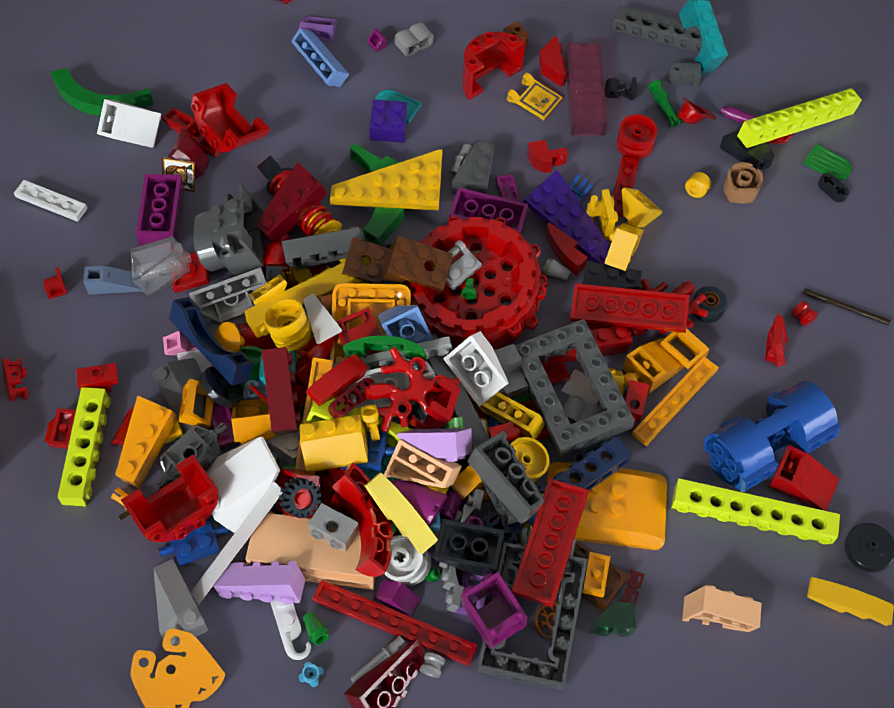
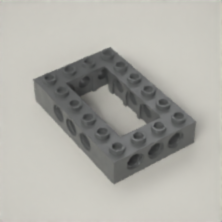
M585 319L515 345L522 359L521 371L528 384V392L538 414L541 415L545 423V429L559 458L632 429L635 420ZM576 349V359L580 361L585 371V378L588 377L593 388L592 392L594 395L596 394L601 404L600 409L602 413L570 424L541 362L544 361L545 363L550 358L560 354L562 356L566 355V352Z

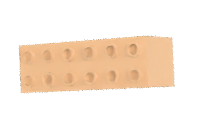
M269 511L251 534L246 554L248 566H252L253 562H261L266 566H270L275 561H280L281 565H288L289 561H296L306 582L320 583L323 580L335 586L374 591L376 577L366 576L355 570L361 553L359 531L346 551L341 548L337 550L331 547L326 540H318L310 534L308 523L311 518H297L287 514L278 515ZM331 526L327 530L330 532H334L338 528L336 526Z

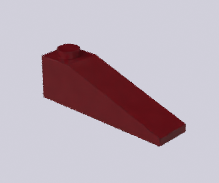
M414 639L360 677L344 693L351 707L396 708L401 697H405L407 693L406 688L410 680L415 679L421 665L425 661V651L419 640Z

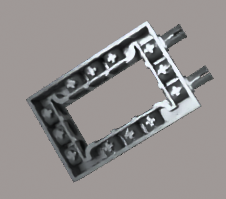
M522 528L519 545L506 542L503 544L498 572L510 591H512L532 529L529 530L527 537L528 528ZM574 539L561 580L547 662L539 661L536 657L530 659L516 656V653H512V655L504 653L507 639L491 649L488 648L483 640L478 673L561 691L564 690L588 559L573 556L576 539Z

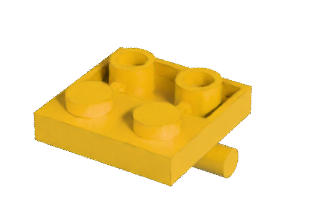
M609 189L601 191L599 201L596 195L591 196L586 210L592 221L594 216L599 217L605 240L610 239L612 231L615 230V222L618 221L617 211H614L613 208L614 198L610 196Z

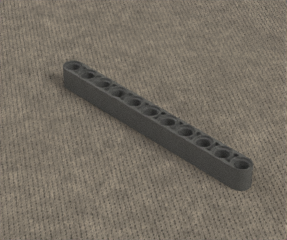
M431 334L432 340L438 339L436 334ZM435 355L424 360L429 363L435 372V376L443 375L449 376V378H456V375L443 359L447 355ZM459 381L458 387L461 390L452 418L462 417L463 427L471 428L472 449L474 451L477 446L490 438L464 387ZM480 477L502 522L506 526L519 522Z

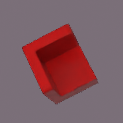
M59 267L55 268L57 276L44 279L43 286L49 299L67 294Z

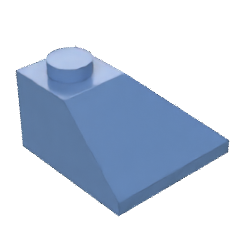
M417 305L394 306L378 314L387 336L400 337L416 344L433 339Z

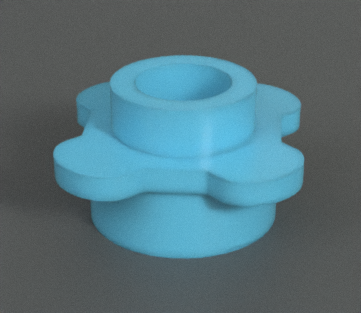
M306 662L302 673L299 674V681L309 683L311 687H316L319 684L320 676L324 674V669L317 667L311 662Z

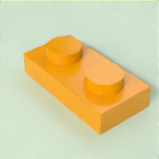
M594 552L589 553L582 593L603 598L610 556Z

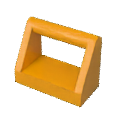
M687 328L686 333L672 332L660 343L666 351L688 370L694 367L703 356L707 357L709 348ZM674 340L679 341L695 357L689 361L670 343Z
M189 379L183 386L178 422L209 429L214 401L206 395L198 380ZM196 393L206 396L204 418L193 413Z

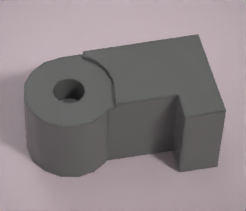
M701 63L672 64L668 75L669 81L672 83L692 82V86H699Z

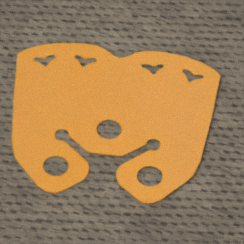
M178 629L166 631L162 643L163 648L170 652L181 653L184 651L186 656L169 655L158 662L154 678H150V673H152L156 661L155 654L144 650H138L134 653L131 678L145 708H175V704H182L178 708H189L192 701H203L212 695L225 678L224 671L200 641L189 632ZM173 636L180 638V643L177 646H173L170 642ZM143 657L149 661L146 667L139 665V660ZM172 664L175 666L176 671L174 674L166 672L168 665ZM218 676L214 684H212V677ZM200 687L206 689V691H202L200 694H198Z

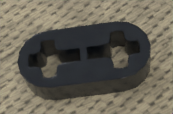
M825 173L821 175L818 181L819 188L834 201L844 202L849 194L848 188L832 174Z

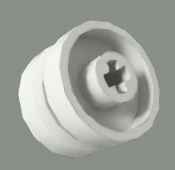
M395 535L390 540L392 555L389 566L384 574L394 582H402L405 586H414L422 582L428 575L431 568V556L428 550L423 554H419L408 537Z

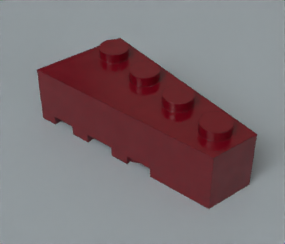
M297 162L256 225L271 242L279 241L328 193L322 184Z
M286 347L261 350L272 432L276 435L300 432L301 415L297 409L299 400L298 394L294 390L296 377L295 372L291 371V364H293L292 352H289Z

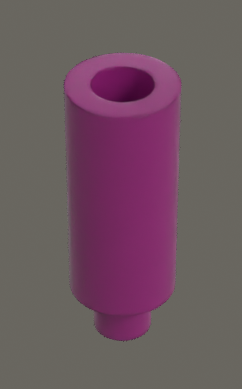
M723 106L720 112L726 115L725 118L741 124L756 117V115L732 106L729 108Z

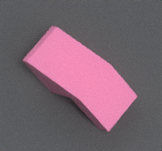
M180 331L163 337L164 354L177 356V353L198 350Z

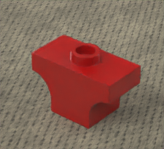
M116 363L76 369L79 390L81 387L105 389L106 393L112 392V386L119 383Z

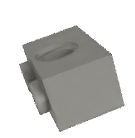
M322 503L308 523L309 532L314 538L326 540L331 547L337 550L341 548L346 551L359 531L358 522ZM331 526H336L338 528L334 532H330L327 530Z

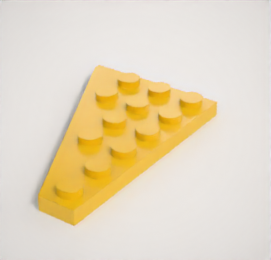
M439 149L331 185L330 205L439 210L442 150Z

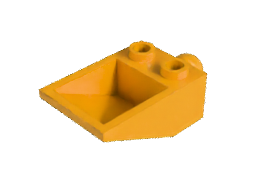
M660 338L639 346L626 356L622 367L626 372L624 375V385L628 387L630 380L649 384L648 394H650L685 367L660 345L664 338Z

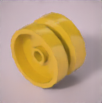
M517 438L510 445H513L516 450L515 455L518 461L524 464L526 475L535 484L549 467L548 452L540 442L533 438Z

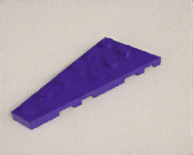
M556 170L524 199L523 203L528 204V208L547 224L550 222L577 241V249L592 262L605 264L610 249L609 244L560 172Z

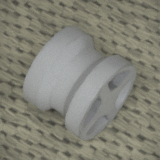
M429 652L425 653V662L421 665L420 671L430 677L439 678L441 676V666L445 664L446 660L440 655Z

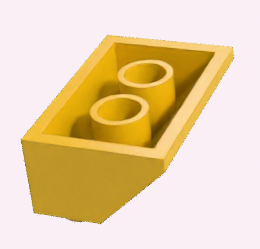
M360 414L300 425V444L307 473L349 466L352 462L354 464L368 462L367 429Z

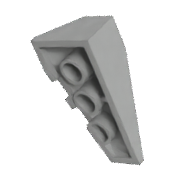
M173 558L154 567L159 632L164 639L165 633L169 629L189 632L195 637L208 631ZM173 636L170 640L171 644L177 646L180 643V638Z

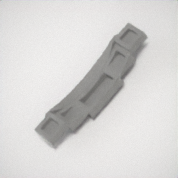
M476 489L471 495L469 494L466 505L460 511L457 510L454 521L464 523L468 517L475 516L481 508L484 491ZM439 562V566L443 569L441 580L444 582L442 588L448 590L445 596L446 610L455 612L460 607L464 587L458 584L455 567Z

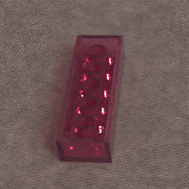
M567 43L565 67L567 69L566 80L571 135L605 136L608 120L600 43Z

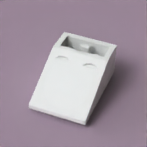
M104 99L97 134L154 148L161 113L113 99Z

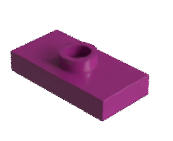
M513 174L495 177L501 198L522 202Z

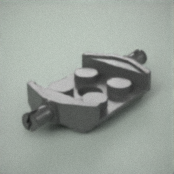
M221 422L214 430H207L197 425L189 429L160 456L164 476L155 485L161 489L169 481L171 482L181 476L175 465L186 459L185 453L190 449L195 451V457L199 463L207 459L210 464L218 456L222 455L218 436L227 427Z

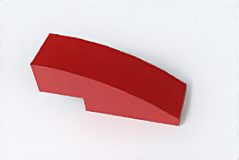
M549 222L546 229L549 245L560 262L574 275L578 276L585 269L588 257L577 250V241Z
M335 336L320 344H316L315 337H313L297 352L301 358L296 363L295 377L297 384L306 386L309 383L313 357L326 359L334 343Z
M354 354L324 374L306 390V394L321 406L346 392L350 385L362 379L368 366Z

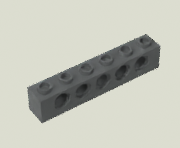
M619 5L612 25L613 31L700 53L702 39L698 26L684 29L680 20Z

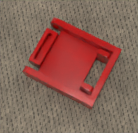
M369 307L335 321L342 329V332L338 333V337L343 347L345 344L360 338L382 336ZM360 317L363 318L365 323L346 330L344 324ZM368 350L367 355L380 353V351Z

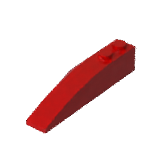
M586 323L602 356L627 352L632 343L627 327ZM576 349L566 352V355L562 356L560 354L548 359L545 363L544 361L541 363L544 366L576 361Z

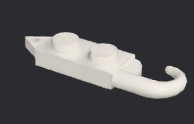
M280 601L270 602L287 655L294 660L306 658L311 651V643H306V650L302 653L295 652L292 641L296 640L301 634V626L294 604H284Z

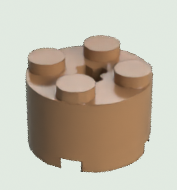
M740 162L729 169L723 185V191L729 202L746 204L755 201L763 182V174L758 168L756 170L752 167V164Z

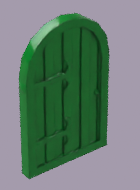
M818 144L814 146L803 162L804 165L822 174H832L838 180L847 179L852 171V166L848 160Z

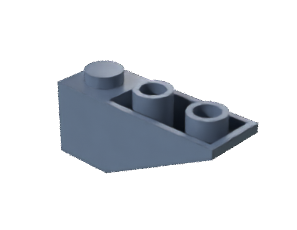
M108 266L84 267V285L88 295L145 291V274Z

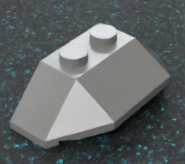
M260 267L189 293V296L200 307L202 315L217 322H223L242 315L249 307L255 306L249 294L264 285L266 280Z

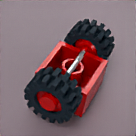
M279 468L280 472L275 483L281 488L280 492L283 493L279 495L278 500L273 506H275L276 510L291 517L312 518L319 508L317 507L318 504L321 503V500L318 499V497H321V493L318 492L320 490V476L310 472L307 473L303 469Z

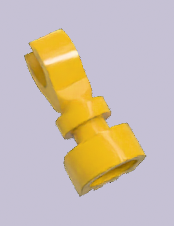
M371 404L369 406L365 405V408L361 407L363 421L369 427L372 441L380 440L377 427L379 413L376 404L373 406Z

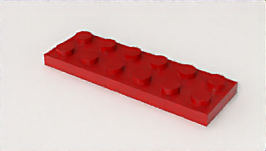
M575 283L570 321L585 319L586 323L686 333L690 295Z
M549 478L543 495L545 502L538 510L511 591L513 595L553 607L589 490Z

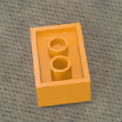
M263 399L242 400L237 406L233 407L231 421L235 442L246 444L258 437H263L265 441L275 437V433L271 429L269 406Z

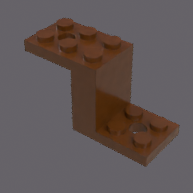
M397 236L390 248L353 237L342 274L372 284H402L404 280L442 292L453 254ZM367 257L371 263L365 266L361 263L360 259ZM424 263H432L434 266V270L427 271L424 267Z

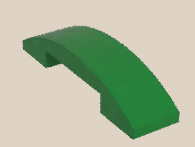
M394 336L364 337L351 341L343 347L347 357L355 354L357 357L367 358L368 350L389 351L396 347L398 351L404 352L406 359L420 357L426 360L427 358L424 348L420 345Z

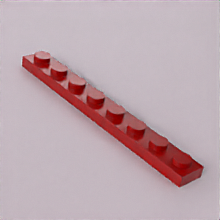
M321 580L312 598L318 604L392 635L400 636L406 641L411 642L414 639H418L423 648L468 667L478 646Z

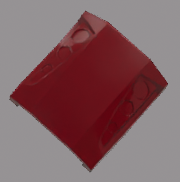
M181 128L176 143L168 156L172 159L195 162L196 179L204 173L209 157L186 129Z

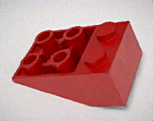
M788 445L779 461L769 487L815 509L827 511L839 478L808 453Z

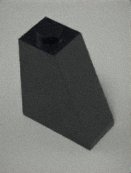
M740 130L723 136L720 148L740 162L750 163L756 170L757 168L759 170L767 169L772 165L775 154L766 142L746 148L737 136Z

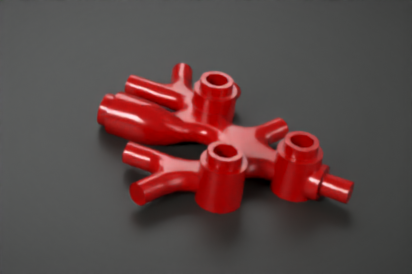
M647 279L640 281L643 290L662 292L668 288L664 281L655 288L650 287ZM689 280L687 282L684 281L672 293L691 295L694 293L695 286ZM703 293L689 303L688 316L696 314L707 318L709 311L698 307L699 304L707 299ZM687 316V327L691 328L694 322ZM627 327L630 336L642 335L646 332V329ZM660 330V333H661V334H665V333L668 332V331H661V330Z
M394 347L389 350L394 363L381 366V373L403 372L410 378V386L405 390H400L392 384L372 383L364 387L365 398L370 400L384 398L391 400L390 406L377 408L379 416L383 418L380 431L388 432L394 416L400 418L401 428L409 427L408 415L412 410L410 404L412 401L418 402L424 412L430 406L426 395L430 392L440 393L445 390L441 386L438 388L435 385L436 380L440 376L456 386L459 385V378H449V376L437 375L432 379L425 378L423 376V371L426 367L425 361L420 357L407 361L400 355L398 349ZM413 364L417 366V370L413 369ZM399 406L403 408V413L399 411Z

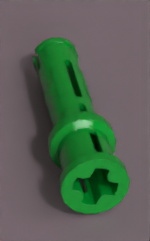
M655 80L651 82L648 90L653 93L654 101L660 104L671 127H677L675 122L680 125L681 120L668 99V92L662 87V81Z

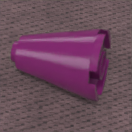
M393 480L392 484L407 499L430 528L448 496L445 493L410 481Z

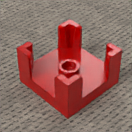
M440 376L436 382L445 391L439 395L433 392L428 393L426 399L430 406L425 411L427 413L425 421L423 422L416 416L411 415L409 424L417 429H438L451 420L461 388Z

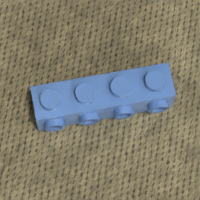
M300 28L291 42L328 86L340 88L349 76V73L314 32Z

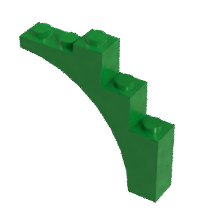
M355 143L350 147V159L360 165L366 173L399 163L396 159H392L387 155L380 159L379 156L371 154L364 147L358 146ZM376 207L370 221L363 229L365 241L381 246L404 220V209Z

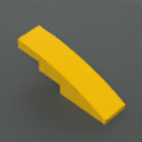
M815 577L810 578L808 598L840 613L849 612L863 620L870 618L885 626L892 625L893 604L844 585Z

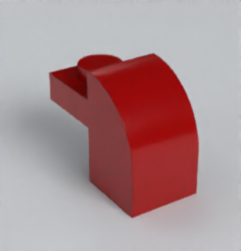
M540 140L529 142L527 149L530 164L540 172L550 173L552 166L566 164L568 155L566 148L549 150L546 141Z

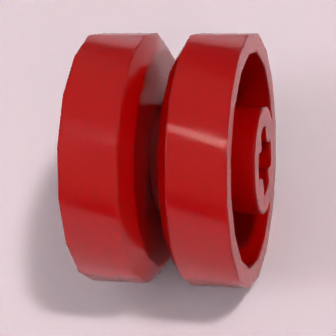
M632 114L625 117L620 123L616 141L619 152L624 156L636 159H643L649 156L653 151L658 132L656 123L651 118L641 114Z

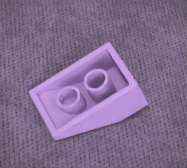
M471 428L413 429L397 433V437L436 458H445V462L465 459V455L473 452Z

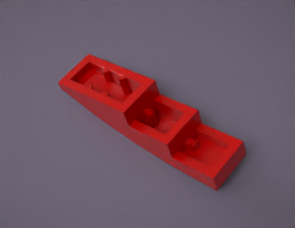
M174 107L161 117L162 121L178 134H180L181 128L186 129L207 154L217 158L222 153L213 149L205 138L199 134L195 118Z

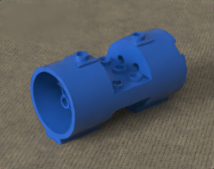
M801 381L787 390L784 389L779 393L774 392L768 397L765 407L768 418L765 419L763 417L756 423L746 417L737 416L732 420L727 419L721 424L720 429L704 438V451L709 452L711 458L709 464L722 482L727 486H735V489H739L743 493L775 474L778 463L775 461L774 453L790 445L809 454L837 437L841 426L838 423L836 411L828 396L816 384L810 381Z

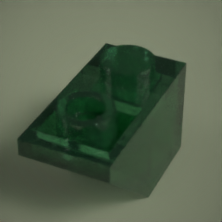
M613 602L593 622L590 632L596 633L597 636H608L609 634H618L621 637L630 636L636 629L635 604Z

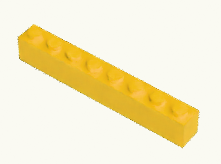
M367 257L360 259L361 263L365 266L371 263ZM343 262L245 310L246 322L256 337L259 338L269 334L263 321V315L265 310L274 302L292 298L298 300L302 304L305 313H307L303 299L311 294L318 296L332 292L336 285L342 283H369L342 274L345 264Z

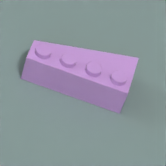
M275 561L270 566H266L261 562H253L252 566H248L244 562L230 563L214 584V588L219 596L227 599L240 597L247 601L260 599L263 602L280 601L284 604L300 603L305 578L296 561H289L288 565H281L280 561Z

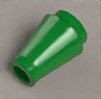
M314 612L305 614L303 621L310 642L320 645L327 641L329 629L315 616Z

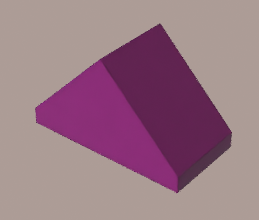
M383 580L373 598L383 605L412 617L421 600L402 582Z

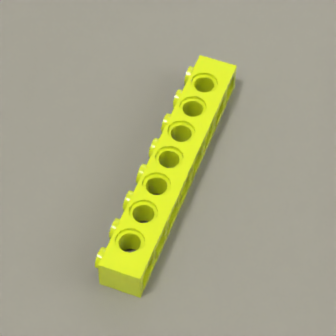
M852 88L744 121L737 136L746 148L853 115L862 100Z
M679 478L674 488L671 508L682 513L691 512L700 517L709 516L717 518V520L722 522H736L740 526H753L762 531H776L780 535H794L802 540H816L825 545L833 544L838 538L840 514ZM690 497L697 498L699 502L692 501ZM711 502H716L719 506H713ZM731 506L737 507L739 511L733 510ZM751 511H756L759 515H754ZM771 515L777 516L779 520L773 519ZM792 519L796 520L799 523V525L793 523ZM812 524L817 525L819 529L814 528Z

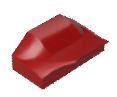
M57 408L55 418L48 423L44 442H47L50 447L68 449L76 410Z

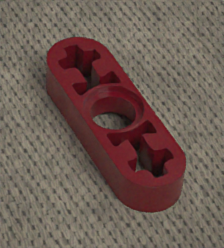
M363 378L329 404L328 411L333 418H341L347 415L366 400L364 392L362 393L360 390L366 385L368 386V384L375 383V381L371 378ZM349 393L356 396V403L350 401ZM344 403L345 407L338 411L336 407Z

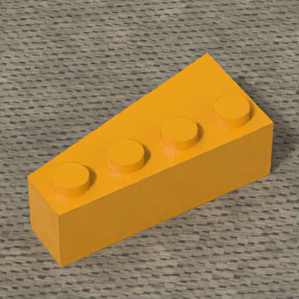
M137 395L115 473L122 481L139 489L141 488L178 420L177 415L172 410Z

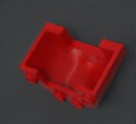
M486 32L469 42L464 51L462 78L463 92L468 100L483 92V88L475 80L498 67L508 77L522 71L525 42L522 39L506 32Z
M228 83L193 94V101L191 103L199 134L205 138L213 149L221 152H229L263 139L270 131L268 125L260 117L254 119L251 126L234 108L237 93Z
M194 455L175 465L181 477L145 499L140 489H137L121 499L141 533L148 540L153 542L182 540L187 534L197 528H201L215 509L218 502V489Z

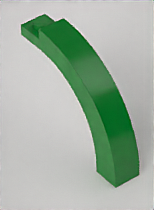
M67 67L50 72L54 85L62 98L76 109L91 115L101 117L104 99H113L141 108L154 104L149 88L123 95H103L86 90L77 84L69 74Z

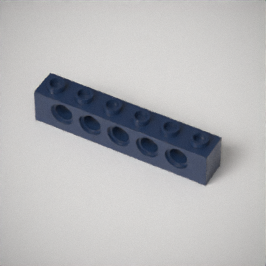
M617 437L612 440L607 439L600 445L599 449L589 451L583 460L573 462L567 471L557 473L553 479L590 491L627 465L632 454ZM602 457H607L610 461H605ZM586 468H592L594 472H589ZM570 479H577L579 482L573 483ZM546 482L537 488L542 498L547 486ZM537 513L527 520L532 527L534 525Z

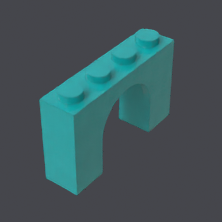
M688 0L680 11L679 16L684 29L698 26L700 30L702 47L700 53L694 59L695 63H701V74L713 72L728 56L709 0Z

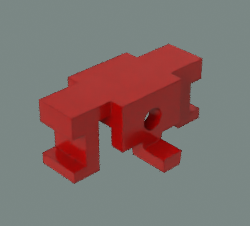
M9 358L3 359V379L8 400L15 401L16 397H23L24 400H27V387L15 388V385L21 384V378H26L27 374L26 367H22L21 358L12 362L9 361Z

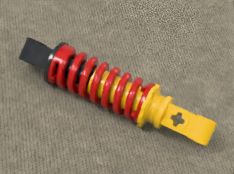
M271 155L257 166L259 171L268 179L266 190L273 196L276 195L293 170L290 167L281 169ZM321 201L297 223L308 236L342 230L340 221L332 218V214L327 211L324 205H321ZM346 258L339 261L343 263L346 261Z

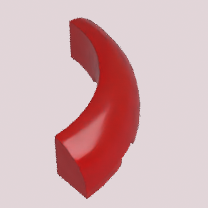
M352 462L337 478L332 488L347 503L359 525L361 553L355 570L366 576L378 577L386 572L392 555L390 540L393 538L390 520L386 518L365 487L370 479Z

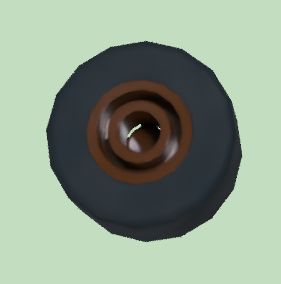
M712 286L698 289L693 300L703 293L707 299L699 304L698 307L708 310L709 314L707 318L696 314L693 315L702 322L711 323L718 321L723 316L727 307L726 295L720 289Z

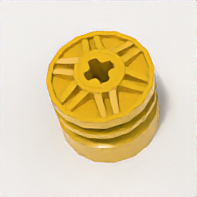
M292 298L281 299L271 304L265 310L263 321L277 348L286 347L288 351H294L306 345L312 338L311 324L306 317L302 304L298 300Z

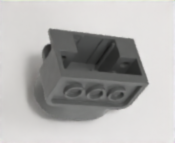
M243 185L239 186V197L233 198L231 194H226L224 202L214 205L211 209L202 211L195 216L194 248L199 261L208 271L213 272L226 267L232 275L238 276L264 267V234L256 225L264 212Z

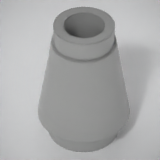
M549 258L542 270L547 276L565 281L571 272L555 259L551 260Z

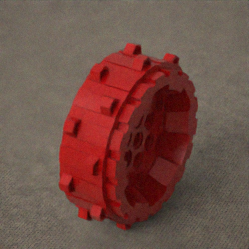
M457 216L449 217L447 224L435 228L423 240L416 241L448 252L455 246L454 244L458 240H461L466 248L482 263V267L469 277L474 280L473 284L478 285L474 287L477 292L475 299L462 298L461 294L453 295L455 292L461 293L462 289L466 287V280L455 290H452L445 283L442 292L404 280L402 285L410 289L411 305L418 306L431 334H436L438 339L449 336L454 350L471 335L481 331L493 347V350H497L516 341L525 330H535L538 325V319L535 315L538 312L540 300L545 299L547 293V277L541 274L539 261H537L541 254V249L538 244L528 243L524 236L516 229L507 226L506 219L499 216L495 220L482 217L459 219ZM460 252L452 258L450 266L463 256ZM430 262L424 263L427 271H433ZM511 268L510 271H505L504 269ZM494 276L493 279H488L487 277ZM487 293H493L494 295H492V296H487L486 294H487ZM438 300H443L442 303H436ZM471 301L477 302L475 304H469V302ZM504 302L510 303L509 305H502Z

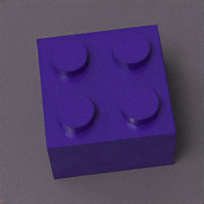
M373 99L369 127L370 140L405 143L408 114L407 102Z

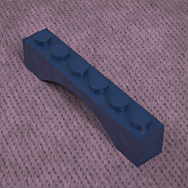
M190 297L173 300L169 320L231 385L248 382L253 362L242 351H230L216 341L206 326L200 307Z

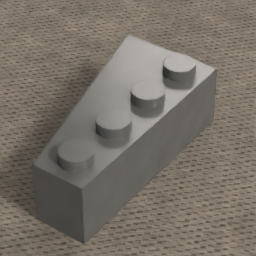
M352 226L346 228V230L282 241L286 263L298 271L345 259L352 238L355 237L365 241L364 233L359 227Z
M502 431L477 446L467 462L522 524L534 516L545 501L533 480L529 479L526 475L524 464L518 461L515 455L516 450L513 445H509L506 440L508 436L505 431Z

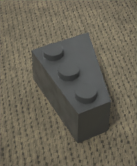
M477 141L452 180V194L457 193L458 187L488 194L495 143Z

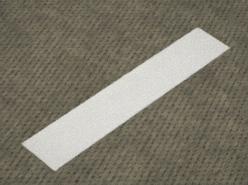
M274 481L190 592L198 605L278 500L279 495L283 493L280 492L281 488Z

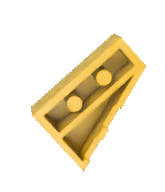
M626 223L617 226L612 231L609 239L612 243L605 264L626 271L628 263L631 261V256H634L639 246L644 230Z

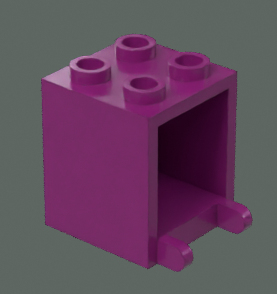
M499 572L494 575L492 573L487 574L481 579V583L476 586H468L462 591L463 594L461 595L464 610L489 649L527 626V615ZM492 592L496 599L477 609L474 603Z

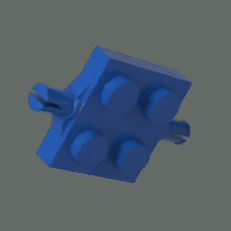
M367 432L368 462L355 464L361 470L382 471L386 455H393L396 447H387V432H379L380 440L372 441L370 432ZM348 466L341 467V470H345Z
M207 519L201 528H197L187 534L184 539L170 541V545L158 548L159 554L162 557L173 552L179 566H183L220 552L217 545V536L229 533L228 529L225 526L214 529L209 519Z

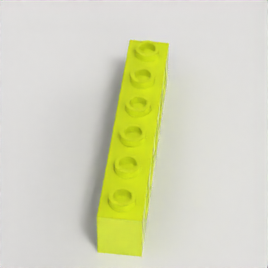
M81 387L57 496L62 505L87 506L88 499H91V482L96 477L95 463L99 461L100 457L98 448L99 444L103 442V426H106L107 423L106 409L110 407L111 399L105 389ZM93 426L92 429L86 430L88 427ZM90 444L88 447L82 448L84 445ZM86 462L85 465L78 467L80 463ZM77 481H82L79 485H74Z

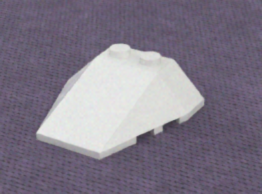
M258 437L218 456L205 469V472L217 487L219 494L217 505L212 512L214 519L235 533L273 481L275 482L280 469L263 437Z

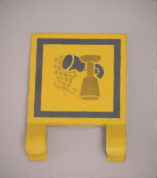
M525 73L521 81L522 84L529 86L527 90L519 96L516 91L511 89L506 98L509 102L520 105L543 121L563 99L562 96L536 81L529 73Z

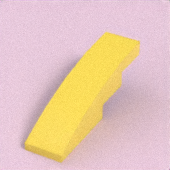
M382 473L377 474L365 485L386 518L394 522L403 537L410 539L419 554L425 553L438 541L413 506Z

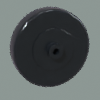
M214 366L207 367L200 375L199 380L203 391L217 404L231 408L237 406L243 399L244 392L241 384L231 385Z
M862 523L855 526L846 536L844 544L846 555L857 568L866 572H880L893 562L894 539L883 527L873 523Z

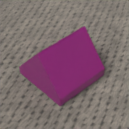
M374 28L367 42L378 52L387 47L388 44L382 33L377 28Z

